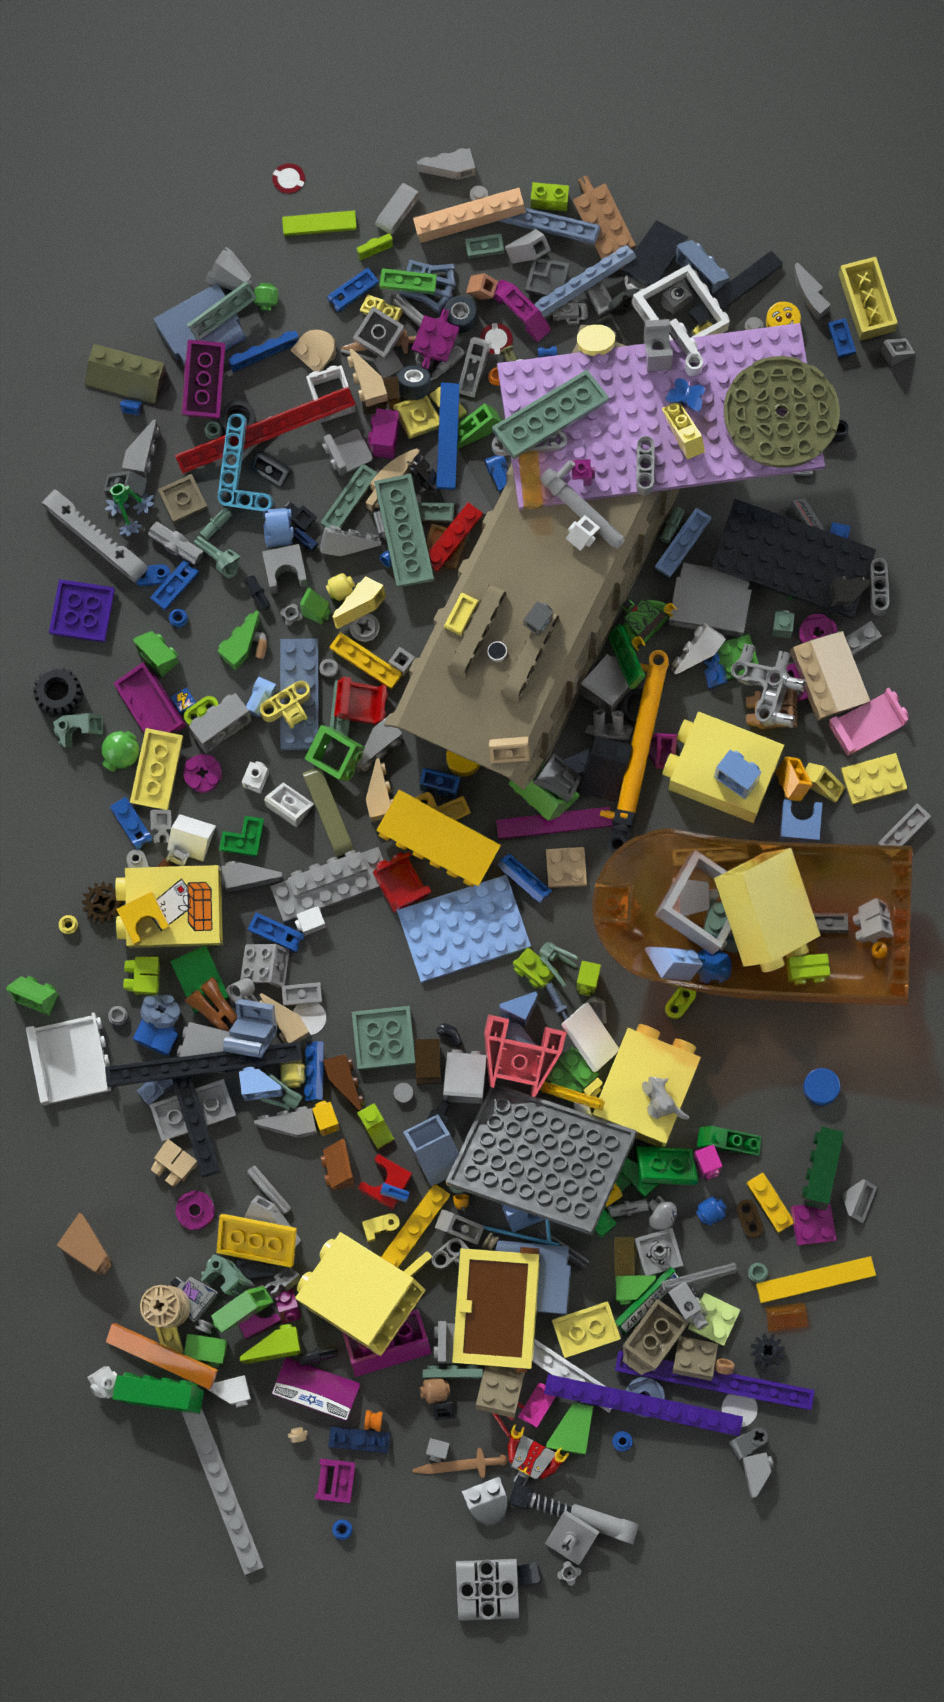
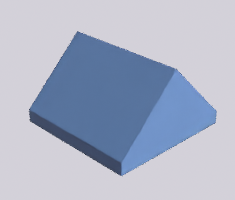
M533 992L499 1004L500 1015L507 1019L516 1020V1023L525 1027L537 1004V993Z

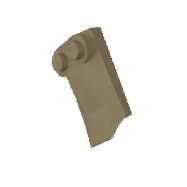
M656 1299L624 1343L623 1362L640 1375L656 1370L689 1322L659 1299Z

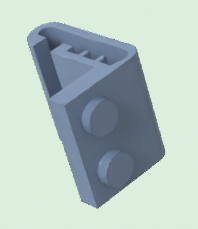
M238 999L235 1003L237 1020L229 1031V1035L232 1038L225 1037L223 1051L261 1058L277 1033L275 1006Z

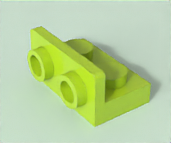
M527 947L520 957L513 962V967H515L513 970L521 977L525 975L530 979L528 982L536 989L540 987L543 990L553 979L554 975L546 964L540 960L541 957Z

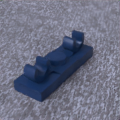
M330 1427L328 1447L388 1453L390 1433Z

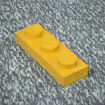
M764 1173L759 1174L746 1183L777 1233L793 1224L790 1213Z

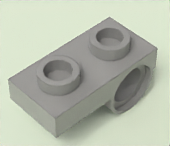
M249 978L237 981L226 988V992L235 1003L238 999L258 1002L253 995L255 986Z

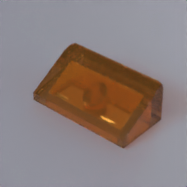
M805 1303L765 1308L768 1331L808 1327Z

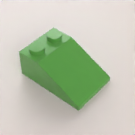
M21 976L7 986L6 990L15 1002L48 1016L59 996L54 986L47 983L43 986L37 983V979L27 976V978Z

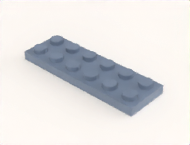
M318 638L280 639V692L298 681H305L309 685L311 692L310 698L300 705L307 715L308 719L306 721H300L291 729L284 717H280L281 750H309L319 730ZM301 688L297 691V694L303 695L307 690ZM284 698L280 703L286 705L290 702V699Z

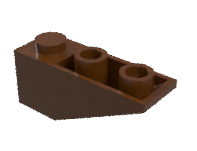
M346 1054L323 1060L329 1082L358 1112L361 1111V1107L365 1105L362 1095H357L356 1088H359L357 1077H352L351 1070L354 1069L351 1058L347 1059Z

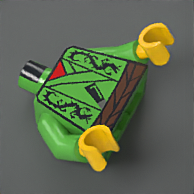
M627 599L621 607L628 613L624 617V627L635 650L639 651L638 645L640 644L645 646V643L668 620L667 615L670 618L673 617L671 611H677L678 609L672 603L666 604L660 601H645L642 599L635 605L630 599Z

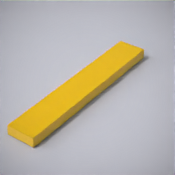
M870 1256L757 1283L756 1287L760 1303H765L874 1277L876 1273Z

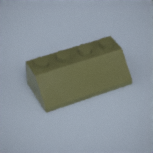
M93 344L87 364L85 385L156 404L167 371L163 362Z

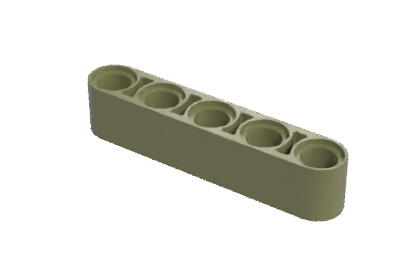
M316 767L302 773L335 856L339 857L354 850L322 769Z

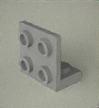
M277 944L245 945L240 980L249 978L253 983H269L276 987L285 986L290 950Z

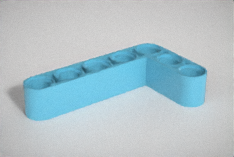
M233 414L228 418L218 501L222 505L258 511L271 509L274 502L269 494L238 490L247 420L242 414ZM235 417H239L242 421L241 426L238 428L233 425ZM232 436L238 437L239 444L237 446H233L230 443ZM231 454L237 458L234 465L228 462V457ZM228 473L234 476V481L231 484L225 480ZM225 492H229L232 495L230 502L224 501L223 494ZM244 494L250 497L248 505L243 504L241 501ZM262 497L267 498L269 501L266 508L260 505Z

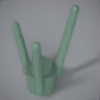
M546 942L539 951V954L542 956L540 960L546 964L561 985L566 987V983L549 961L553 962L558 957L575 968L577 965L560 953L575 960L579 958L557 947L552 942Z
M266 1071V1074L287 1093L282 1099L285 1103L263 1097L261 1101L283 1107L286 1110H289L290 1107L295 1109L303 1096L285 1086L277 1077Z

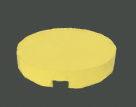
M603 325L587 326L577 335L578 348L584 354L596 356V354L600 353L601 355L607 354L615 346V335L610 328Z

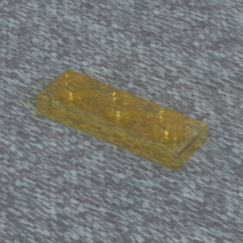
M538 450L527 451L518 457L523 508H543Z

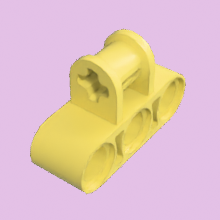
M298 681L264 701L260 706L262 718L267 722H272L283 716L291 729L300 721H306L308 719L307 715L300 705L310 698L309 685L305 681ZM301 688L307 690L303 695L297 694V691ZM284 698L290 699V702L286 705L280 703ZM267 708L274 709V712L270 715L264 713Z

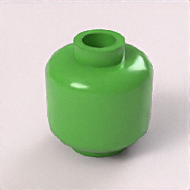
M260 283L255 288L254 294L257 299L254 300V304L260 306V310L270 311L271 307H275L278 304V289L274 287V284Z

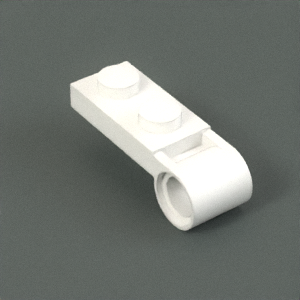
M675 318L670 321L669 331L687 355L685 372L690 376H697L702 371L703 358L697 351L698 346L695 340L689 338L683 323H679ZM696 362L699 366L692 367L689 364Z

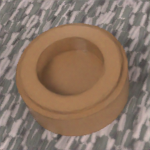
M720 1358L715 1361L714 1370L718 1373L729 1375L733 1373L735 1364L728 1359Z

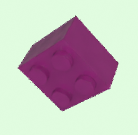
M377 408L376 415L372 414L371 418L372 432H369L368 435L369 450H371L373 457L394 459L400 428L399 411Z

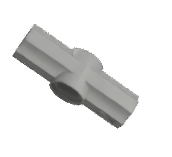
M158 522L150 528L148 536L163 545L168 552L175 556L179 555L193 565L199 563L204 554L203 550L188 542V539L181 533L173 532Z

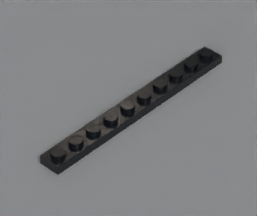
M300 1041L269 1045L261 1058L222 1051L105 1067L107 1087L109 1088L238 1071L246 1067L261 1068L302 1062Z

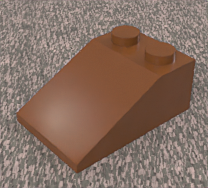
M341 1139L324 1149V1155L321 1156L323 1168L327 1167L328 1174L325 1175L327 1187L331 1186L332 1191L355 1186L345 1139Z

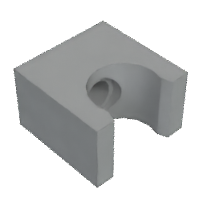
M669 319L645 321L643 336L647 371L671 370L673 353L672 349H670ZM660 347L662 350H654L653 348Z
M299 544L262 552L271 594L278 593L277 579L284 572L295 573L298 576L301 588L308 587Z

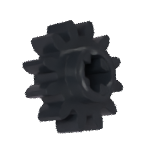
M764 1333L762 1336L763 1340L756 1337L755 1341L758 1344H751L750 1347L755 1349V1351L751 1352L750 1356H756L754 1364L760 1361L761 1368L768 1364V1368L772 1369L773 1362L776 1365H780L778 1358L783 1359L785 1357L780 1353L785 1347H779L778 1344H780L781 1339L774 1341V1334L768 1339ZM766 1346V1348L770 1347L772 1349L770 1352L771 1356L763 1354V1347Z

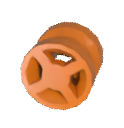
M367 1410L364 1430L375 1429V1431L380 1432L383 1412L372 1413L371 1410Z

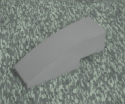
M797 262L793 273L799 294L809 311L819 321L829 312L831 304L821 296L823 287Z

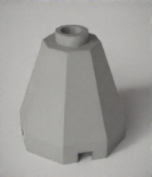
M227 247L218 256L213 264L212 271L209 270L204 280L210 285L218 283L219 287L229 290H235L244 282H247L249 286L252 283L250 281V273L233 251Z

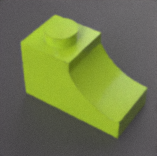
M375 1103L358 1112V1117L377 1150L394 1141Z

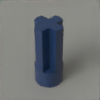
M296 528L293 532V537L310 552L317 548L318 543L302 529Z

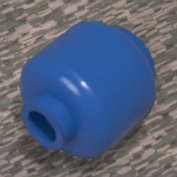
M711 1196L698 1205L696 1213L704 1225L713 1226L725 1218L724 1210L727 1207L722 1199L717 1200Z

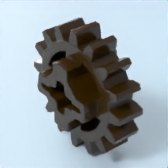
M102 881L101 886L94 883L95 888L88 887L89 894H83L86 900H82V904L86 905L83 911L88 912L87 917H93L95 923L98 919H100L102 924H104L106 919L111 923L112 917L117 918V909L124 905V901L116 900V889H113L112 883H109L108 886H106L104 881ZM102 891H107V892H110V893H112V894H108V895H107V894L103 893ZM103 899L106 904L104 906L101 905V900ZM115 904V907H114L113 910L110 912V909H111L112 905ZM96 911L103 912V915H102V914H97V913H95V912H96Z

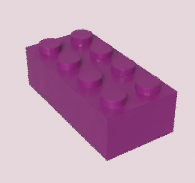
M187 340L181 416L217 420L220 418L225 343Z

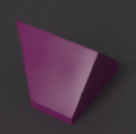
M657 733L652 735L648 756L654 763L655 768L664 769L670 753L676 755L677 734Z

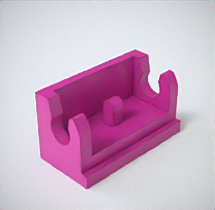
M542 1383L537 1384L518 1418L536 1429L556 1396L544 1394L545 1385Z

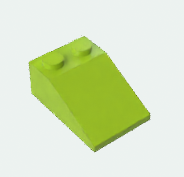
M292 1324L280 1326L279 1330H275L240 1356V1361L244 1365L301 1354L297 1328L293 1327Z

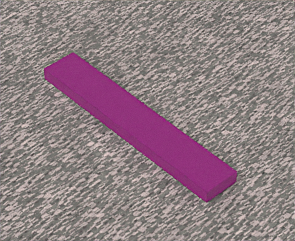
M610 807L568 811L550 821L541 815L496 820L498 840L612 827V819L600 816L601 810L610 811Z

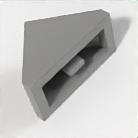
M906 338L885 340L881 350L890 367L915 354Z

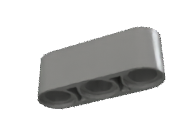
M403 183L378 216L375 225L392 235L418 200L420 192Z
M649 436L639 438L636 449V491L644 496L649 495L653 491L655 444L654 440ZM648 445L650 449L643 450L641 446ZM642 463H647L650 465V467L645 469L642 468L640 465ZM646 481L650 485L648 487H643L640 483Z
M882 558L874 559L869 571L870 608L872 613L877 616L885 614L889 606L888 565ZM880 566L883 571L877 572L874 567ZM881 584L884 589L878 590L874 585ZM882 602L884 604V607L879 608L875 605V603Z

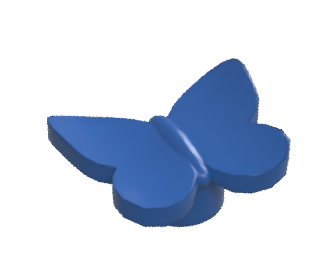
M678 378L675 381V388H672L667 393L665 400L669 403L680 402L683 405H688L691 410L698 413L702 407V399L700 397L704 395L705 388L701 385L691 387L686 380Z

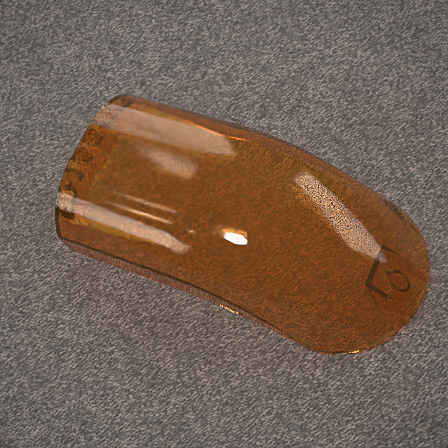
M675 828L652 830L624 843L603 866L595 884L592 900L594 925L599 939L609 955L632 974L647 980L713 995L743 999L908 1006L913 846L769 842L704 835ZM791 848L813 913H848V934H820L821 936L807 943L809 952L801 955L828 954L830 977L825 979L826 982L814 984V980L806 981L805 985L798 986L794 982L789 983L786 955L783 956L784 966L773 971L762 972L760 964L744 967L738 950L736 954L721 950L728 954L732 963L731 977L722 983H719L718 980H710V983L701 982L700 974L698 973L690 981L661 978L645 951L646 947L694 950L696 953L704 949L695 942L689 941L685 935L655 915L673 884V878H676L686 858L694 850H697L728 872L762 853ZM695 866L688 880L708 882L709 889H717L715 880ZM719 895V897H718V900H715V901L722 902V901H721V898H720V895ZM875 898L888 903L891 917L889 920H891L894 935L890 938L882 937L877 939V942L885 943L888 948L887 955L881 959L875 958L872 954L874 943L870 941L861 943L856 940L855 933L862 930V928L856 926L853 922V916L859 913L858 907ZM707 910L685 915L684 917L702 928Z

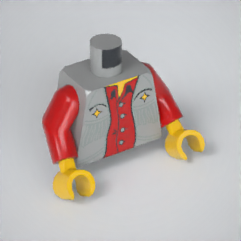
M516 1424L513 1425L512 1435L508 1444V1458L510 1463H512V1468L518 1470L514 1479L515 1483L525 1486L529 1477L536 1481L538 1478L545 1479L555 1473L562 1462L569 1456V1453L565 1456L560 1454L561 1447L556 1452H553L523 1435L525 1428L523 1427L521 1432H517L515 1430Z

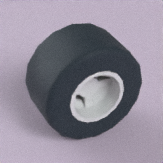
M407 366L399 371L397 377L400 396L409 400H419L428 395L430 391V374L426 369L420 366Z

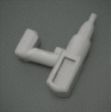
M455 346L451 350L447 363L441 361L436 366V370L431 374L430 382L447 372L464 356L461 347Z

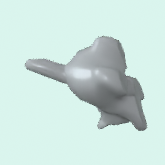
M649 1077L648 1082H642L644 1093L651 1099L647 1107L648 1114L651 1117L659 1119L662 1116L675 1113L682 1119H689V1116L676 1106L673 1098L666 1092L665 1083L668 1081V1078Z

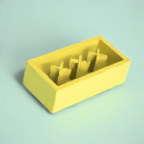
M872 257L840 266L839 278L859 340L862 341L895 332L898 322L877 258Z

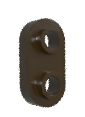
M741 1200L737 1205L736 1212L743 1232L749 1238H757L763 1231V1224L757 1207L752 1200ZM743 1207H748L750 1212L744 1213ZM754 1225L756 1231L751 1232L749 1226Z

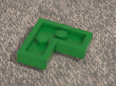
M245 816L242 834L223 831L219 850L221 852L258 857L264 819Z

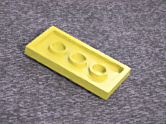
M145 729L130 803L162 810L169 809L184 738L183 735Z

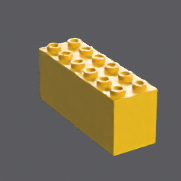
M400 789L376 830L380 832L379 837L387 841L390 838L396 841L395 845L399 848L413 850L412 855L421 860L424 857L431 860L429 864L438 869L441 866L447 869V874L454 878H457V876L464 878L463 883L474 887V885L479 886L501 846Z

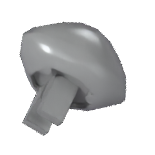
M660 1196L649 1202L648 1206L653 1210V1214L649 1218L651 1228L657 1230L668 1229L675 1223L677 1208L674 1203L665 1202Z

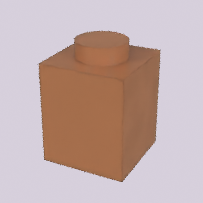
M485 273L473 275L470 277L466 293L478 300L493 298L498 281Z

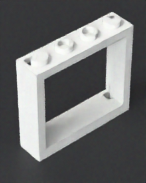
M690 265L679 269L633 295L632 305L644 322L659 320L646 299L687 278L718 322L692 337L722 334L728 330L730 323L728 315L722 312L717 299L710 295L707 285L700 281L697 271L692 269Z

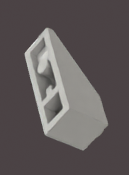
M477 337L471 338L459 382L460 394L475 398L488 359L491 341Z
M231 861L225 863V866H221L227 893L284 881L282 872Z

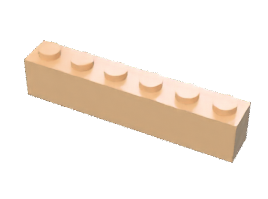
M516 188L415 217L413 220L420 243L520 215L526 213L520 188Z

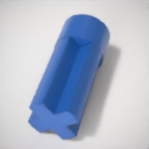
M383 1183L380 1191L381 1195L407 1202L410 1193Z

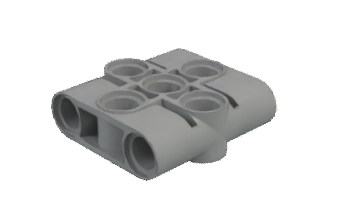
M517 1559L456 1561L458 1621L519 1618ZM495 1562L499 1563V1580H496ZM474 1563H477L478 1581H475ZM485 1563L490 1564L493 1568L489 1575H484L481 1572V1567ZM505 1583L512 1584L514 1588L513 1592L509 1595L502 1592V1586ZM485 1584H490L493 1587V1593L489 1596L482 1593V1587ZM464 1585L472 1586V1595L464 1596L461 1592ZM497 1599H500L501 1616H498ZM476 1600H479V1617H476ZM485 1605L493 1606V1615L485 1616L482 1610Z

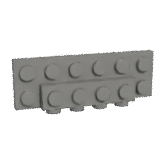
M379 847L362 853H356L355 850L349 851L341 859L333 857L328 859L327 864L322 866L317 863L311 865L309 870L303 873L301 870L291 873V877L288 880L270 886L283 922L286 923L297 918V914L318 906L321 910L380 888L372 873L377 868L376 864L383 861Z

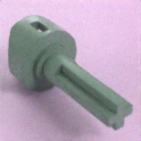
M196 537L193 544L217 561V571L227 578H233L238 573L240 555L230 549L222 552L202 537Z

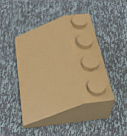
M843 631L808 641L790 650L800 679L806 680V686L803 687L817 721L870 702Z

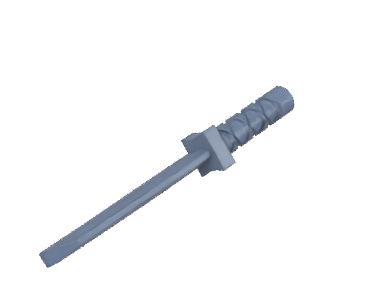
M552 982L548 983L545 987L555 1003L557 1015L561 1013L564 1020L568 1019L565 1013L567 1006L563 1005Z

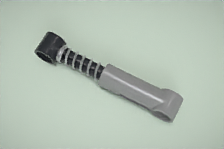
M517 1484L514 1485L509 1504L526 1510H528V1507L531 1509L537 1508V1510H543L544 1513L555 1514L557 1517L562 1516L566 1510L598 1530L599 1533L634 1544L639 1527L637 1523L619 1519L577 1504L570 1507L566 1503L561 1504L560 1501L555 1502L553 1499L549 1500L547 1497H540L539 1494L533 1493L534 1490Z

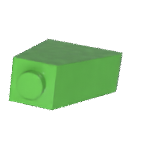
M260 1286L246 1290L211 1315L214 1320L215 1327L222 1333L231 1330L274 1302L265 1287Z
M579 1401L573 1403L547 1442L546 1448L557 1451L561 1447L560 1451L585 1455L593 1406Z

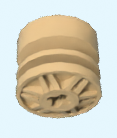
M166 1285L151 1287L144 1293L140 1302V1311L144 1320L152 1326L162 1328H174L183 1324L188 1318L191 1309L190 1300L183 1290Z

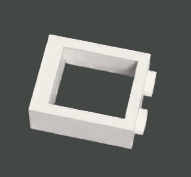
M341 365L330 366L325 371H315L306 376L313 400L318 398L314 385L340 378L342 387H348ZM355 405L321 418L320 422L356 412Z

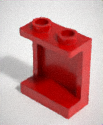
M344 676L337 682L334 717L378 725L386 717V710L384 708L385 702L388 699L387 686L381 685L377 687L352 682L350 677Z
M400 852L394 855L391 861L383 860L376 864L377 868L372 872L393 912L418 902L431 893L429 886H423L409 860L410 852L405 854Z

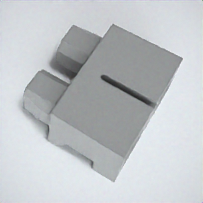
M875 898L858 907L859 913L853 916L854 924L862 928V930L855 933L857 941L861 943L868 941L876 943L877 939L882 937L890 938L894 936L892 923L889 920L891 917L888 903Z

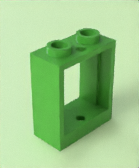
M321 725L305 759L337 779L349 781L355 773L357 763L363 757L365 747L337 730ZM332 738L350 747L339 771L321 761Z

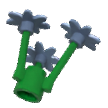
M115 484L110 489L113 501L106 500L110 506L106 507L105 511L112 510V516H115L117 511L123 515L126 523L125 527L119 528L122 531L119 535L123 536L126 534L129 537L132 532L138 533V529L142 527V524H138V521L132 523L128 519L125 509L129 508V505L124 504L128 500V494L138 502L133 507L135 510L138 509V515L143 511L148 513V507L154 506V503L151 502L154 496L148 497L147 493H145L143 498H140L129 486L125 487L123 484Z

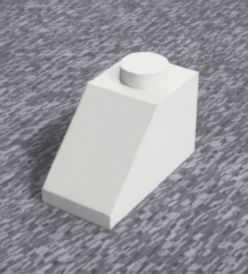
M245 1375L216 1382L211 1389H207L229 1404H236V1407L248 1405L247 1401H251Z

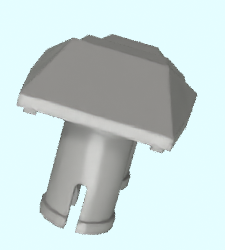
M597 709L593 711L594 725H588L585 733L623 742L629 740L633 727L623 725L624 713L620 711L612 713V724H605V711Z

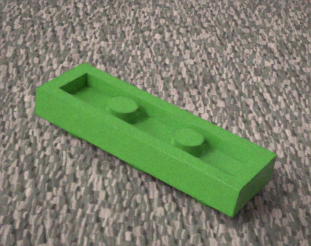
M382 268L380 288L435 295L437 274Z

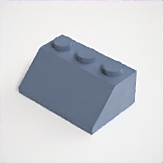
M689 240L677 245L675 262L681 268L690 265L692 269H695L700 281L707 285L710 295L729 282L728 272L723 268L721 269L717 265L716 260L712 256H708L699 243L696 244L693 240Z

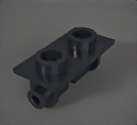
M418 454L413 458V463L407 461V464L410 466L409 471L415 477L418 476L420 478L422 487L427 491L436 492L437 490L434 486H436L437 473L434 469L426 472L430 464L425 458Z

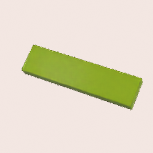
M355 210L282 217L284 236L357 230Z

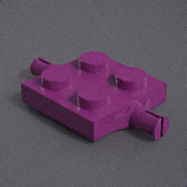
M443 309L439 319L425 315L423 317L412 351L425 357L421 367L429 370L432 360L447 363L459 332L458 326L447 322L449 310Z

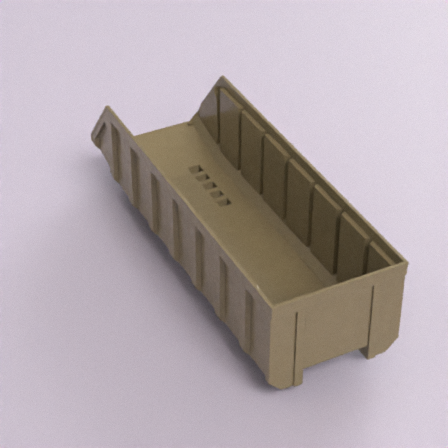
M581 325L578 330V333L585 327L591 325ZM613 331L615 335V346L613 348L624 347L625 345L616 342V332ZM576 344L572 353L582 352L579 350L578 344ZM511 464L506 474V486L494 510L487 512L482 522L483 532L470 558L463 560L458 570V582L445 608L438 610L434 618V630L421 656L414 659L409 669L410 680L397 709L389 714L384 727L403 729L509 778L521 787L522 790H525L551 755L580 695L581 683L591 673L622 609L621 606L626 601L680 488L651 492L645 496L634 494L586 501L624 536L625 542L618 549L616 547L613 548L596 532L594 535L596 539L591 546H585L580 551L566 539L570 533L568 528L574 521L578 522L581 519L568 505L560 504L519 510ZM464 593L479 600V604L463 635L460 636L445 629L444 625L460 594ZM537 601L541 604L546 603L553 611V619L540 636L523 625V619ZM496 641L504 643L507 648V656L501 662H494L488 657V647ZM516 737L529 738L530 761L491 763L489 740Z

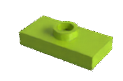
M386 234L380 238H372L366 244L357 247L359 260H364L393 247L391 234Z

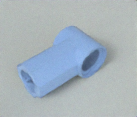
M258 677L252 690L253 693L246 705L251 715L261 716L260 706L274 695L277 684Z

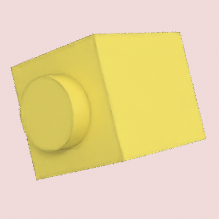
M809 763L805 770L813 784L810 789L836 803L845 786L825 766Z

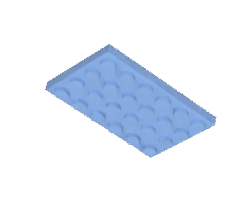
M507 875L482 882L479 886H470L397 911L421 983L525 950L527 947L531 948Z

